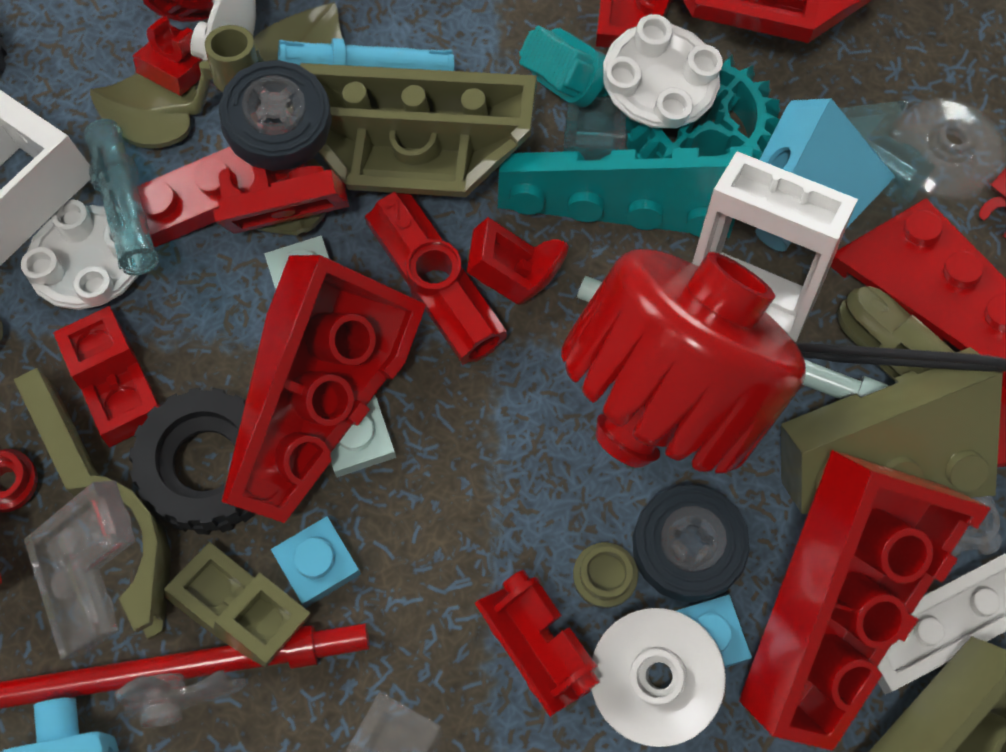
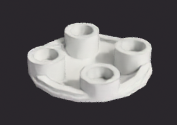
M650 14L641 18L637 27L626 30L611 44L603 62V81L613 104L631 120L651 128H678L697 121L712 107L720 88L719 73L723 61L720 52L715 47L706 45L691 31L671 24L661 15Z
M71 199L33 236L28 251L22 257L21 269L37 295L54 306L75 310L102 306L122 295L139 276L145 259L144 241L141 239V231L135 221L115 208L97 205L85 206L81 201Z

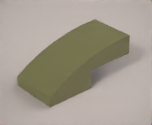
M211 542L164 588L165 598L214 636L265 668L305 624L311 614L259 572L254 578Z

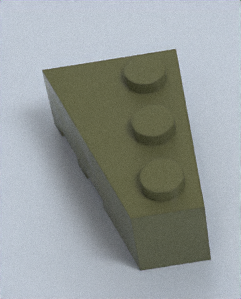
M971 347L957 352L979 354ZM933 368L917 374L913 370L895 377L896 384L860 398L857 394H853L782 423V484L801 514H808L830 453L834 450L945 485L970 498L995 496L1003 372Z

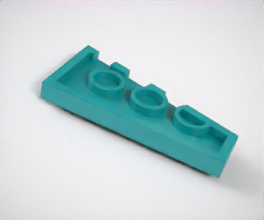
M753 146L730 147V156L700 157L699 148H673L672 158L638 159L636 149L611 150V154L603 157L601 160H585L579 151L512 153L500 165L497 208L514 210L526 215L536 213L570 217L581 222H609L631 225L641 230L662 229L691 233L694 236L700 237L715 186L735 153L738 151L752 157ZM732 218L726 238H730L735 222L734 218Z

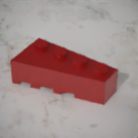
M832 450L739 702L773 737L834 751L883 674L877 667L887 651L898 640L905 642L919 620L912 615L913 611L934 579L943 583L958 560L951 553L969 525L978 529L991 508L945 485Z

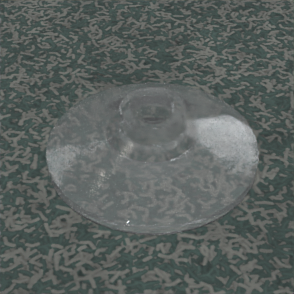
M934 98L919 102L900 116L891 134V156L900 175L916 190L936 199L961 201L977 197L991 188L990 185L1000 175L1005 166V142L996 124L983 111L960 100ZM946 135L956 137L962 144L952 143Z

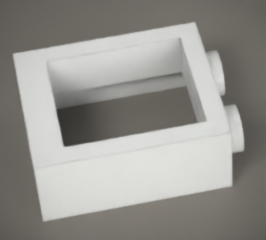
M1 90L0 166L19 148L34 159L0 190V266L97 174L68 135Z
M737 151L713 190L692 264L699 267L708 252H716L733 259L752 271L775 294V299L765 312L796 342L816 303L858 199ZM732 218L815 251L816 255L804 285H799L722 253Z

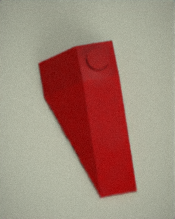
M289 256L267 312L222 502L285 523L330 464L331 452L352 425L358 426L370 409L367 407V404L386 379L393 380L405 364L427 304L324 256Z

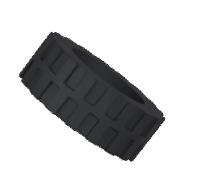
M201 388L188 389V393L181 395L175 393L167 397L166 402L158 408L155 406L147 414L148 418L144 424L138 426L134 434L136 438L134 447H130L129 460L133 464V470L130 471L132 482L140 490L138 494L161 519L171 523L176 529L184 532L187 529L194 530L199 535H210V531L217 530L223 533L234 529L233 526L241 521L246 523L255 515L250 511L222 502L226 483L210 491H195L184 486L179 481L175 472V457L179 448L187 439L203 432L221 434L229 439L235 447L246 400L237 394L234 396L228 395L225 390L212 388V391L202 390Z

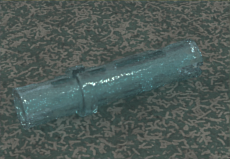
M98 119L87 125L84 130V140L88 146L92 161L89 168L90 181L94 189L101 194L107 223L117 254L119 269L123 268V272L128 275H143L157 266L159 256L154 248L146 214L136 185L139 180L138 167L134 159L127 154L123 141V132L121 127H118L117 122L109 119Z

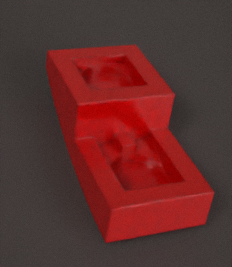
M109 305L53 332L71 377L82 391L98 432L110 448L134 436L138 426H142L147 420V414L155 406L158 408L160 404L115 313Z

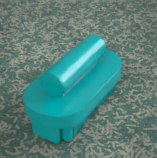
M536 26L535 30L529 31L519 52L521 56L519 64L532 71V74L537 76L539 83L566 102L578 107H585L592 103L596 97L608 95L603 81V62L606 57L604 53L561 28H555L550 31L544 27Z

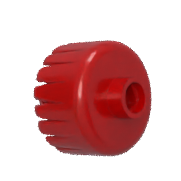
M635 249L624 253L614 263L566 337L561 350L563 363L566 362V372L573 382H578L588 370L582 386V392L590 402H596L615 381L603 406V413L597 418L595 436L601 447L618 461L635 468H642L660 458V451L657 446L666 447V456L676 461L683 460L698 450L692 460V468L699 472H710L716 466L715 473H728L740 468L800 390L806 374L805 361L797 344L765 312L775 299L773 290L752 271L733 259L716 252H708L699 267L682 258L659 250Z

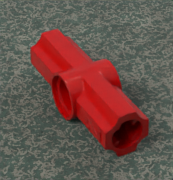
M394 191L378 200L375 207L365 215L366 224L408 284L412 298L427 304L425 311L462 365L468 362H477L492 353L506 339L507 331L462 268L461 258L457 249L450 243L443 241L411 194ZM432 270H441L449 275L447 279L439 283H428L421 279L424 274Z

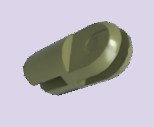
M863 286L853 289L848 294L847 299L842 301L837 312L840 327L858 346L954 352L917 317L911 316L893 298L878 288ZM877 365L894 382L895 377L914 370L917 374L933 369Z

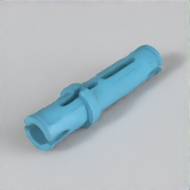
M332 38L330 44L279 40L278 60L298 65L300 63L454 71V54H452V50L448 49L423 50L345 45L344 39Z

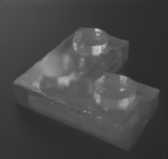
M116 480L92 482L24 539L61 660L85 655L119 631L115 619L113 601L107 594L100 568L136 542L131 527L130 515L124 507Z

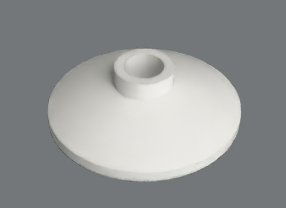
M650 608L632 612L611 625L595 648L592 660L597 663L598 667L594 670V673L601 682L592 688V694L602 716L611 727L624 737L647 746L665 747L677 745L688 741L702 732L717 714L726 686L723 658L711 635L703 626L689 616L663 608ZM657 662L666 664L672 671V682L667 688H658L649 679L650 668Z

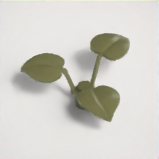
M333 2L302 11L266 27L254 38L247 29L237 25H225L214 29L205 40L208 61L199 63L201 77L198 88L196 90L195 85H193L182 96L139 74H135L113 85L90 89L92 102L104 124L115 135L129 144L148 149L171 146L185 139L190 133L191 121L189 115H196L203 111L211 80L223 92L225 86L239 71L257 62L278 60L279 40L330 44L332 38L343 39L339 25L338 8ZM256 106L251 118L254 125L264 132ZM314 158L307 161L308 166H321ZM326 212L257 229L270 233L299 235L302 232H309L315 228L324 218Z

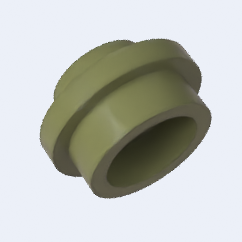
M603 542L587 547L578 556L573 569V583L576 591L584 601L598 608H614L623 604L631 597L638 582V569L635 560L627 550L613 543Z

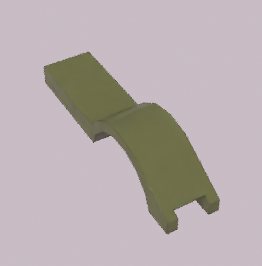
M38 368L13 379L66 490L84 505L107 502L128 508L133 512L142 530L143 557L134 581L119 597V601L135 632L138 633L143 630L148 640L164 633L167 610L164 588L169 584L172 555L165 527L131 489L105 476H99L56 387Z

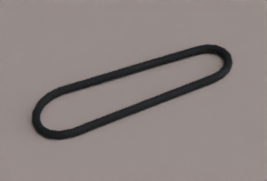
M796 343L804 358L822 359L832 362L1006 372V359L989 355Z

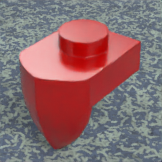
M487 217L473 229L467 273L518 305L524 304L551 283L567 256L569 246L564 241L552 239L533 247Z

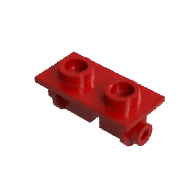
M523 569L509 577L502 584L504 586L503 589L477 600L474 604L488 623L493 635L500 641L526 680L531 692L537 697L549 717L591 692L590 690L601 682L594 673L598 665L591 659L570 627L561 631L555 637L552 635L548 627L562 615L541 586L538 577L530 579Z

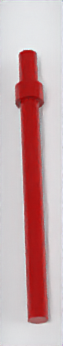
M364 623L315 631L313 625L303 626L267 666L289 663L290 668L295 669L318 665L319 658L370 650L367 625ZM226 645L0 682V709L58 698H72L264 666L241 654L231 646Z

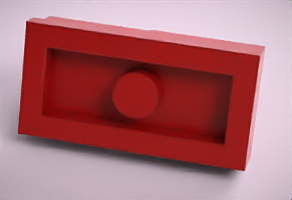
M252 166L254 181L249 187L250 191L246 193L238 188L236 174L227 168L221 170L218 174L222 198L217 199L219 209H214L213 214L216 223L231 233L236 234L349 207L345 184L331 169L324 171L322 166H306L294 169L288 173L287 180L273 183L270 170Z

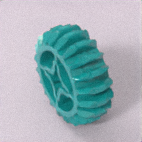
M732 54L723 62L719 73L720 88L712 107L697 121L678 128H671L677 134V139L674 143L666 136L662 128H651L631 120L625 115L624 128L626 133H628L626 147L628 150L636 149L638 159L672 158L673 148H699L700 157L730 156V147L753 146L752 157L760 160L780 121L777 118L780 112V100L768 98L771 91L769 81L753 82L755 76L753 65L741 71L734 68L735 62ZM730 110L734 111L742 121L747 137L738 131L740 125L730 117Z

